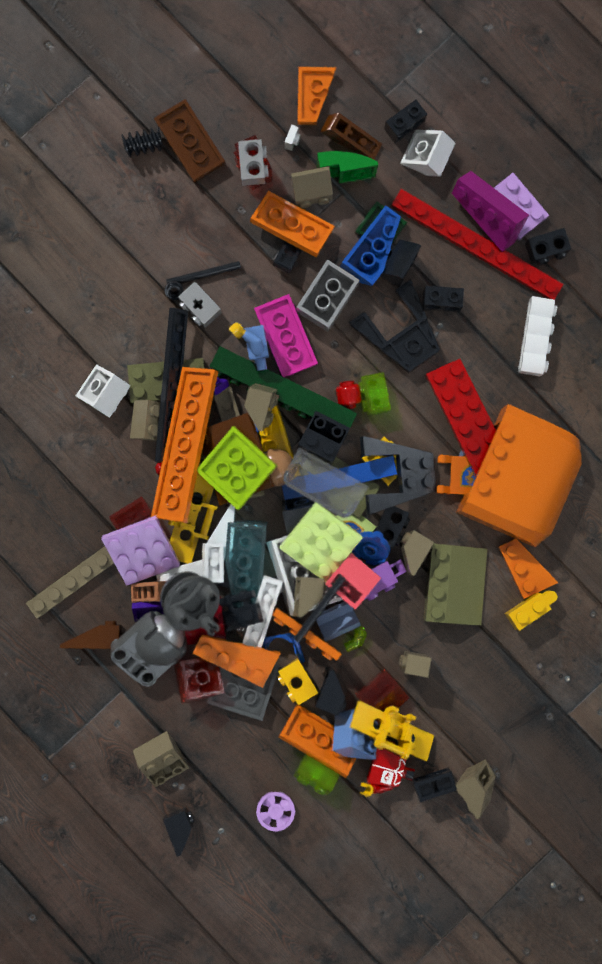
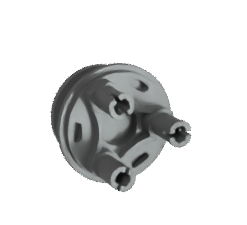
M191 571L180 572L172 576L164 584L160 595L164 615L169 624L182 631H191L201 627L209 635L215 634L213 630L218 632L219 625L213 621V616L219 606L220 594L214 582Z

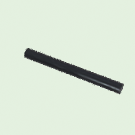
M240 261L166 279L167 284L172 281L181 284L241 269Z
M341 574L338 576L293 638L298 643L302 641L345 582L346 578Z

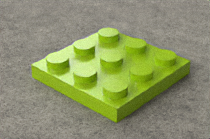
M233 426L201 463L197 472L237 510H240L278 465L239 429Z

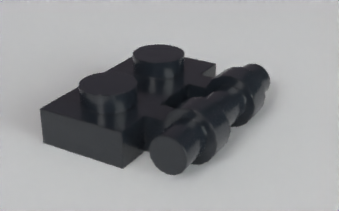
M243 590L239 594H229L220 599V606L227 605L229 611L222 612L227 631L264 622L260 604H252L251 598L256 597L254 590ZM242 601L244 607L237 608L236 602Z

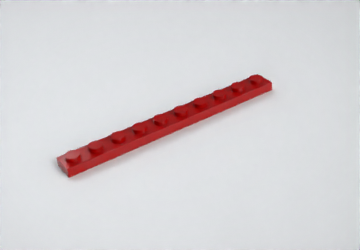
M403 189L399 191L391 205L394 209L547 299L555 300L564 285L506 250L502 252L493 242Z

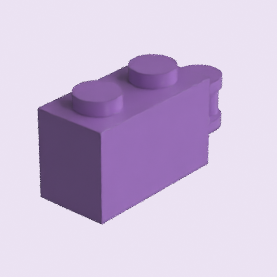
M401 559L390 565L388 561H385L383 564L371 569L381 579L366 596L368 601L378 597V592L382 590L388 592L396 587L395 583L398 582L396 577L407 572ZM394 566H396V568L399 571L396 574H394L391 569Z

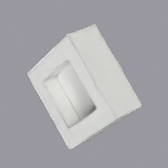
M291 125L285 140V149L292 151L294 145H298L301 137L299 135V127Z

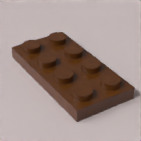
M186 99L154 118L155 123L159 126L160 131L193 183L226 164Z

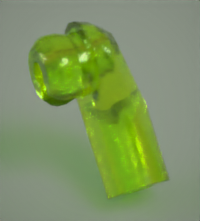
M362 626L354 629L355 636L353 640L344 643L347 652L363 646L367 632Z

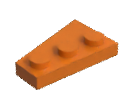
M299 67L298 124H317L336 67Z
M517 539L498 546L522 599L558 583Z

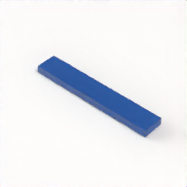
M392 455L291 480L284 484L282 489L284 498L291 499L397 475V470Z

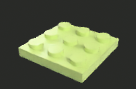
M315 502L279 547L320 579H324V582H327L363 537L318 502Z

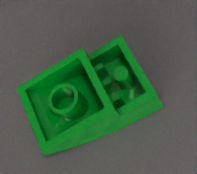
M342 151L317 153V169L329 166L331 178L338 177L339 184L376 177L378 161Z

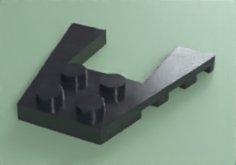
M409 280L395 291L416 319L413 324L386 341L365 311L349 322L351 327L408 373L440 352L412 280Z
M366 436L360 437L361 457L396 455L399 493L365 495L367 515L437 491L433 453Z

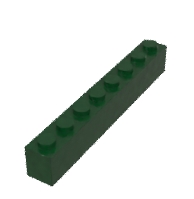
M219 346L210 364V369L218 371V377L222 378L225 376L230 379V383L236 386L242 384L247 387V391L255 383L277 389L276 394L279 395L278 403L281 404L280 407L287 411L292 409L298 412L297 415L305 420H308V418L312 419L315 411H318L351 428L357 416L356 412L268 369L256 371L254 362Z

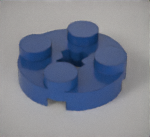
M379 531L360 532L359 534L363 538L352 550V553L358 559L366 560L367 564H383L391 550L384 535Z

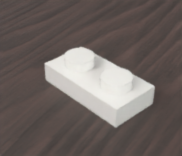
M203 543V576L214 583L224 582L223 543Z

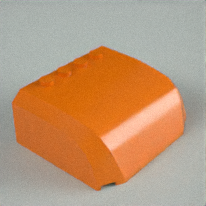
M507 404L501 409L494 424L497 427L496 433L468 494L463 495L456 513L532 547H536L552 534L582 465L580 440L572 433L546 420Z

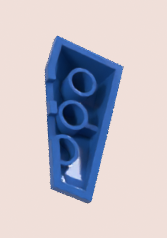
M385 206L342 261L340 268L359 279V283L373 286L384 271L401 216L388 206Z

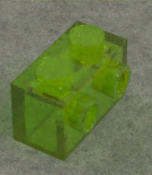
M384 372L361 376V382H358L360 392L364 396V400L361 401L363 412L367 411V416L390 412L391 405Z
M304 754L293 776L297 778L299 783L314 787V791L318 794L328 795L332 792L340 774Z

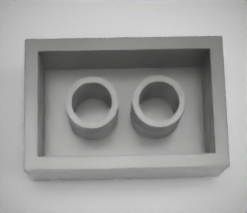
M327 260L297 305L296 312L329 332L358 287L360 280Z

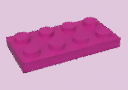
M289 294L254 308L260 325H263L265 328L267 342L282 377L287 378L318 365Z

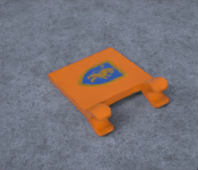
M439 455L437 458L438 463L451 464L450 486L438 485L436 493L468 494L475 481V476L466 457Z

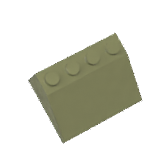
M444 544L432 545L429 550L424 621L481 626L487 549Z

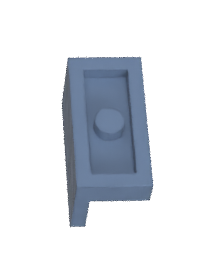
M346 601L323 611L316 620L326 642L361 626L353 607Z

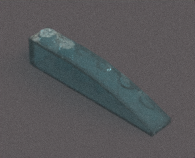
M254 520L228 522L225 565L231 594L236 595L243 590H254L256 597L251 598L252 604H254L263 580L268 522ZM242 601L236 602L237 608L244 607ZM247 626L237 629L238 638H244Z

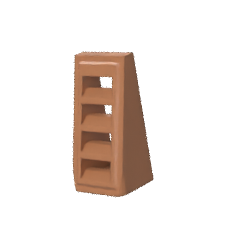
M167 581L131 584L132 603L160 601L162 588Z

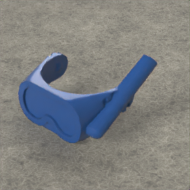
M292 633L264 638L263 647L268 650L270 643L275 638L286 639L293 644L295 655L299 657L300 663L305 662L301 645L293 639L295 635Z

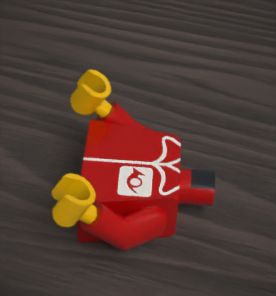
M377 747L376 759L371 761L366 779L367 783H361V786L366 787L364 792H360V794L368 797L372 794L393 790L395 786L399 787L401 778L412 781L415 769L405 767L406 759H402L400 755L383 747Z

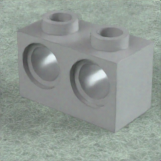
M262 139L238 141L242 186L265 184V177L269 176L268 165L263 163V158H267L266 146H262ZM251 150H256L258 154L255 156H250L248 152ZM252 169L260 171L257 175L249 173Z

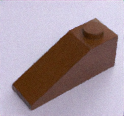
M340 113L328 115L320 131L334 142L371 159H375L382 143Z
M105 621V624L99 625L60 644V648L111 649L112 641L122 636V625L117 624V621Z

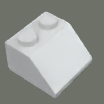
M415 130L401 160V164L424 175L440 177L455 142L444 131Z
M96 364L76 394V397L110 418L112 413L116 411L122 398L127 394L130 385Z

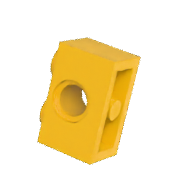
M299 658L278 670L280 675L277 677L282 686L287 685L289 689L287 694L293 703L296 701L300 705L318 694L317 688L302 663H300ZM298 677L302 680V685L300 687H293L291 680Z

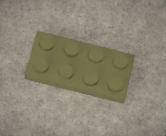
M204 359L184 360L183 367L204 369ZM164 362L127 365L131 404H134V400L161 401Z

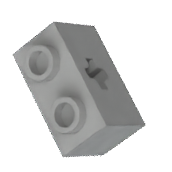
M196 282L192 283L178 296L180 300L179 306L183 310L192 313V319L198 326L202 324L206 328L222 313L219 306ZM196 303L202 305L201 310L199 308H196Z

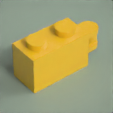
M549 590L542 594L536 593L504 614L514 629L520 631L551 610L549 605L557 600V593Z

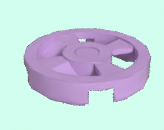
M268 792L258 802L256 810L258 821L264 828L276 832L286 829L294 820V802L284 792ZM275 796L282 797L280 803L275 802ZM262 804L269 807L268 812H260ZM291 811V816L288 817L283 812ZM272 819L276 820L277 827L269 825Z

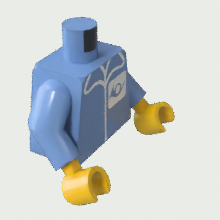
M234 323L229 330L238 340L242 337L246 341L249 359L254 361L256 371L267 370L266 358L270 357L264 326L243 328L241 324Z

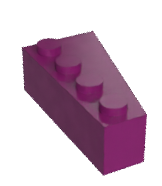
M472 171L460 177L452 191V195L502 252L516 242L529 214Z

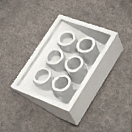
M283 536L266 543L277 579L283 581L281 592L288 614L293 616L296 577H319L280 549L279 546L287 538V536ZM326 585V593H327L330 588ZM335 594L332 600L329 602V604L341 601L343 599L339 595ZM319 602L309 611L314 610L319 604Z

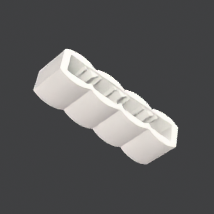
M534 296L529 299L518 373L542 376L544 372H547L549 362L546 361V354H549L551 350L549 335L553 334L554 324H552V317H555L557 312V305H554L555 300Z

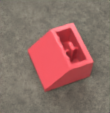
M351 553L325 584L330 588L340 574L344 576L346 580L336 594L356 609L379 582L381 577Z

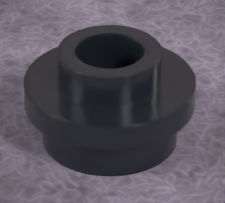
M176 281L169 282L165 286V295L171 300L179 299L178 296L184 292L183 286ZM177 288V291L172 292L171 289Z

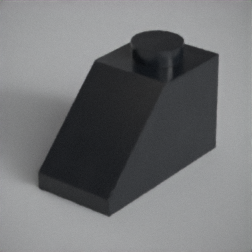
M187 807L165 815L163 818L177 857L181 856L195 822L192 812H188Z

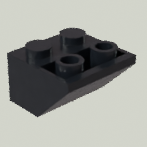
M315 411L297 449L331 466L350 428Z

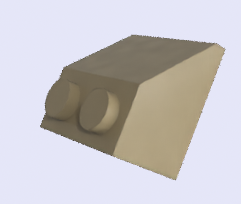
M329 166L291 174V187L296 206L308 208L311 204L318 203L319 205H324L332 200L333 192Z
M412 530L407 533L405 532L400 541L402 543L400 548L407 574L415 576L434 542Z

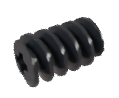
M159 126L156 133L153 128H150V134L143 129L142 136H140L138 131H135V137L129 132L128 138L125 139L122 134L124 148L130 158L133 156V151L137 156H140V150L146 155L148 148L152 153H154L155 147L162 151L163 142Z

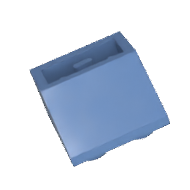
M355 709L343 711V713L339 712L338 716L335 715L333 751L344 757L376 759L377 747L372 745V743H375V739L350 728ZM374 720L373 726L378 730V722Z

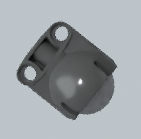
M148 612L120 638L112 641L110 646L111 658L119 668L143 686H152L158 677L185 655L187 644L184 639V632L171 626L166 620L165 615L159 612Z

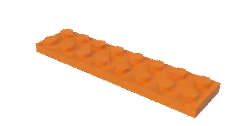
M182 367L151 517L157 516L161 520L181 523L188 522L197 470L201 459L218 371L215 369Z

